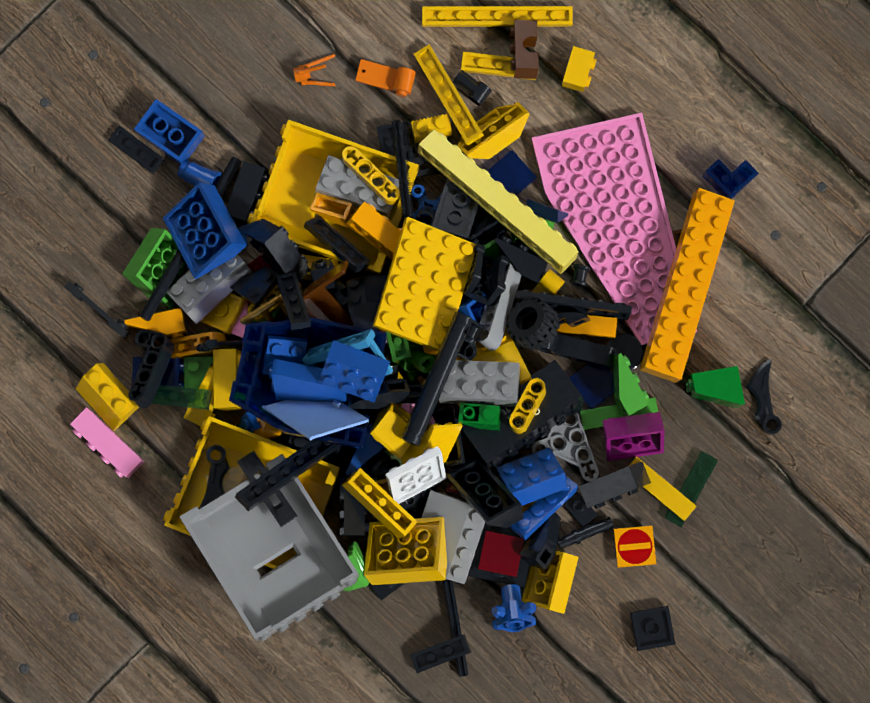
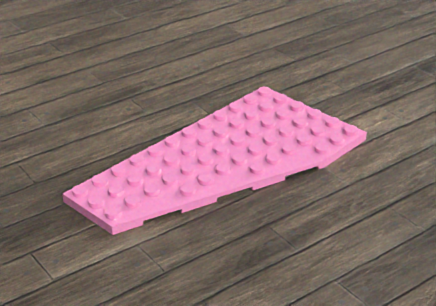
M638 113L533 137L531 140L546 197L553 208L568 213V216L562 222L613 303H625L627 306H632L631 315L625 322L641 345L647 344L676 246L643 114Z

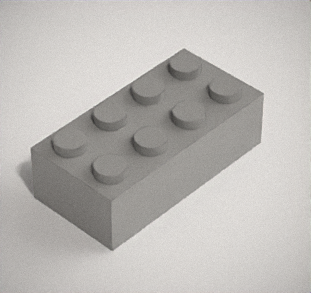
M328 155L315 188V196L316 193H321L350 202L357 208L363 202L373 205L380 215L389 218L393 205L385 203L341 159ZM361 166L359 167V171L362 173H367L370 170ZM385 175L399 189V180ZM375 178L372 183L375 186H381L383 181L380 178ZM388 192V198L391 196L395 198V193Z
M236 255L231 260L198 279H194L189 270L167 290V294L197 324L233 291L230 288L233 284L251 275L253 272Z
M456 360L439 398L440 404L460 405V403L516 407L519 401L520 364L513 362Z

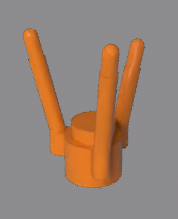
M335 54L295 67L294 76L296 83L301 82L302 86H335V83L308 80L311 78L310 72L326 68L325 64L314 65L334 58Z

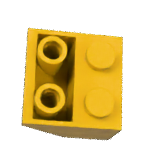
M389 403L387 409H382L377 414L370 434L377 442L386 447L391 454L400 459L411 445L401 439L410 414L399 404Z

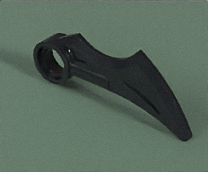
M768 359L755 371L746 386L753 393L757 401V410L754 417L768 435L778 433L782 427L781 419L773 414L769 391L771 359ZM768 420H774L777 423L775 430L767 428L766 423Z
M219 445L211 446L206 453V460L210 464L206 492L198 509L225 494L222 482L230 467L226 459V452ZM213 451H219L222 457L219 460H213L210 454Z

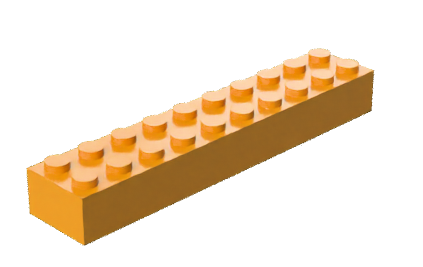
M698 188L693 193L640 371L674 383L682 379L735 200L702 188Z

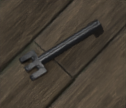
M213 339L196 346L198 352L248 347V352L251 356L257 354L253 348L254 340L217 341V339Z

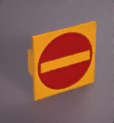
M653 526L614 529L618 568L656 564Z

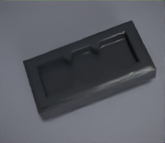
M578 491L563 504L582 527L586 526L598 515L592 507L587 508L583 497Z

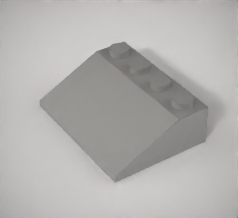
M430 490L421 518L444 517L447 553L446 579L465 584L485 521L466 500Z

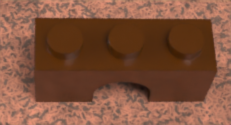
M514 20L513 27H510L509 38L513 39V43H510V54L513 55V59L510 61V70L514 71V78H537L539 70L538 52H529L525 49L526 47L536 46L538 37L537 21Z

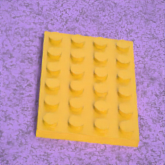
M406 217L373 327L439 351L455 312H458L475 255L473 248L476 244Z

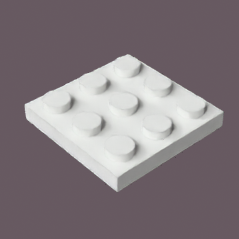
M438 446L426 450L422 455L409 459L405 464L400 467H394L385 474L390 496L400 504L446 479L442 452Z

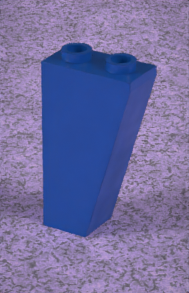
M274 359L273 367L269 368V379H272L271 391L275 392L276 400L326 402L337 400L338 402H346L348 394L318 382L323 370L321 368Z

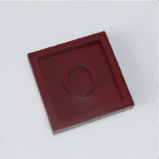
M486 531L478 569L517 577L521 557L519 554L522 551L524 539Z

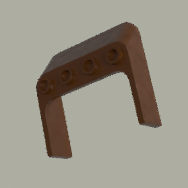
M347 260L311 283L302 292L310 317L311 327L301 330L316 346L357 334L351 316L325 288L346 272L349 264ZM378 329L376 332H374L375 337L373 340L384 334L386 331Z

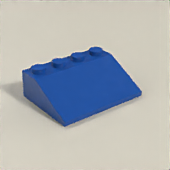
M199 182L163 217L194 279H198L231 260L247 246L214 185Z

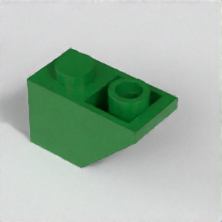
M460 403L459 423L478 429L500 430V406Z

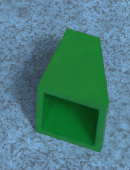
M738 366L693 373L685 381L686 392H690V397L732 408H739L745 404Z

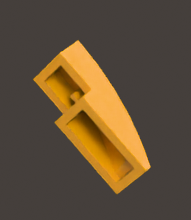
M316 193L310 211L353 230L346 223L358 208L354 207L350 202Z

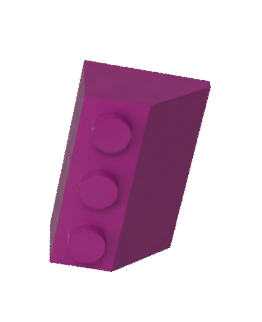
M649 412L641 415H629L627 417L603 420V437L607 461L664 453L665 430L660 412Z

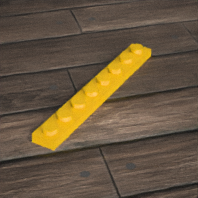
M422 6V27H513L514 20L537 21V27H572L573 6Z

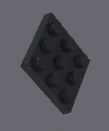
M485 522L468 576L525 587L529 564L522 557H520L517 577L478 569L486 531L522 538L511 530V526L504 528L488 525ZM530 536L526 540H524L523 547L529 540Z

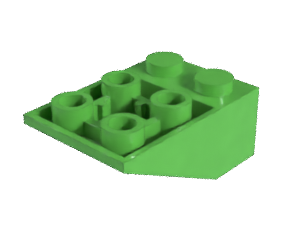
M619 353L613 357L614 400L622 415L629 416L649 405L647 401L649 396L638 385L640 380L635 372H631L629 368L631 364L627 356H622Z

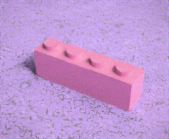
M86 407L70 424L74 427L72 431L79 438L83 436L88 441L86 445L91 450L95 451L97 449L102 454L100 458L107 465L111 463L116 467L114 471L121 478L123 476L129 478L145 462L89 408Z

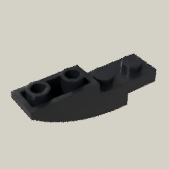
M407 379L383 380L375 402L364 400L348 393L347 405L352 409H387L388 403L416 404L423 385H408Z

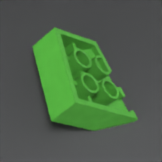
M151 228L122 273L149 298L178 250L172 235L166 229ZM185 261L169 288L179 280L180 274H183ZM166 292L160 304L172 309L174 302H172L173 299Z

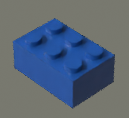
M157 99L134 128L138 136L180 165L183 161L189 159L205 137L202 130Z
M333 340L318 382L364 400L375 402L390 361Z
M550 448L496 468L498 479L518 499L521 506L567 489L565 472Z

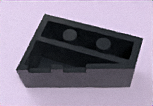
M639 462L581 485L579 489L587 508L594 506L595 509L605 506V501L611 499L613 503L623 499L622 494L628 493V496L639 492L638 488L650 484L651 481L643 462Z

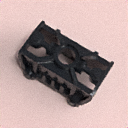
M477 243L473 248L475 255L464 294L473 300L489 306L506 289L504 276L509 258L499 255L492 259L484 255L485 246ZM487 263L491 264L490 271L486 272L485 267ZM482 290L486 294V298L483 297V293L481 292Z

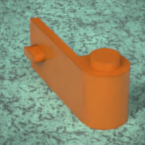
M361 59L355 81L395 92V95L400 97H406V95L411 94L416 72L405 67L395 69Z

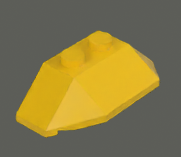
M519 102L513 105L496 107L476 121L484 136L470 145H467L463 137H461L457 146L466 157L490 159L520 137L529 117V112Z

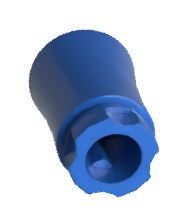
M188 160L181 163L177 173L178 177L193 186H196L199 182L215 186L222 175L219 171L211 170Z

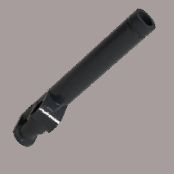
M455 312L407 422L405 432L401 436L403 441L415 446L420 445L421 437H423L457 357L471 361L476 356V337L479 331L484 329V326L472 318Z

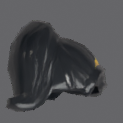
M381 452L372 459L368 475L374 481L378 478L382 480L386 478L385 474L389 470L401 465L398 460H391L387 453Z

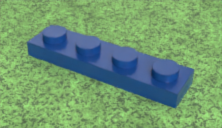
M565 476L567 489L538 499L523 513L522 520L511 525V530L526 540L579 490L578 485Z

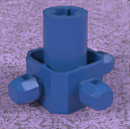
M514 584L503 586L501 588L502 605H497L491 609L492 615L496 617L492 622V628L508 632H519L527 627L534 626L536 618L532 614L536 611L535 603L522 602L520 586Z

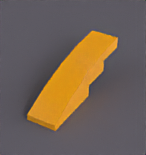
M587 315L591 321L574 328L566 322L561 324L559 329L556 330L558 334L615 338L617 318Z

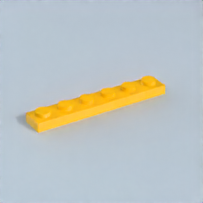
M430 44L414 53L466 144L470 145L483 137L481 129Z

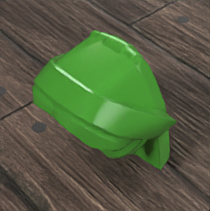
M354 541L349 544L347 556L357 570L359 577L355 584L346 587L343 591H352L369 585V581L364 576L365 559L357 542Z

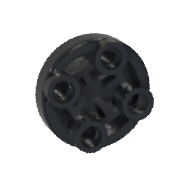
M626 333L617 334L615 338H611L606 346L615 348L614 355L621 353L622 356H627L631 364L629 366L630 370H634L640 364L643 357V348L639 340L633 335Z

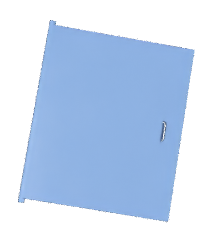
M284 400L262 406L264 410L309 440L369 422L368 418L337 400L333 402Z

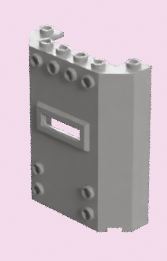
M281 454L266 463L267 471L285 460L284 455ZM259 472L254 477L257 479L263 474ZM298 477L280 489L298 516L289 523H286V525H283V527H280L264 501L250 511H247L235 498L237 492L251 483L249 479L201 509H198L196 506L180 516L181 521L255 641L260 640L262 642L277 631L279 633L284 632L290 627L288 624L291 622L303 620L306 617V613L310 610L315 612L324 606L323 602L330 599L332 601L341 595L339 592L355 584L359 577L357 570ZM275 493L269 497L274 506L281 503ZM292 547L297 553L296 556L264 576H260L257 569Z

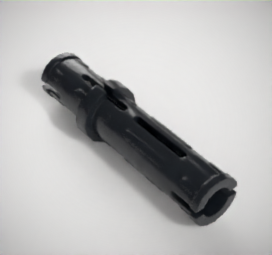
M610 516L581 529H574L571 533L558 538L557 544L560 546V550L574 544L578 545L587 538L614 528Z

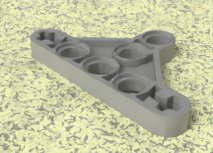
M577 413L574 415L576 420L573 424L564 422L560 426L555 425L551 428L547 438L534 443L532 454L536 453L535 447L538 444H542L545 448H550L555 457L578 467L582 479L591 482L597 479L599 471ZM573 432L581 433L582 440L580 442H574L571 439ZM561 438L564 441V446L561 449L555 448L553 445L554 439ZM580 450L588 452L587 460L583 461L578 458ZM590 460L592 464L588 466L590 470L595 471L591 479L584 474L587 472L586 466L581 467V464H586Z

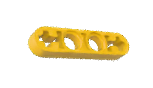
M349 146L343 150L342 161L385 203L393 205L399 201L400 191L398 187L357 148ZM347 154H354V159L351 157L348 159ZM367 165L370 170L367 173H362L359 171V167ZM375 178H380L383 184L375 186L372 181ZM388 192H394L395 198H393L392 196L388 198Z

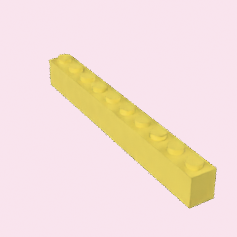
M434 129L419 144L418 153L560 274L577 258L579 251L573 243L563 239L560 232L550 228L543 218L537 217L529 206H524L515 194L505 190L502 183L492 179L490 174L485 169L479 168L471 157H466L457 145H452L444 134L438 133Z

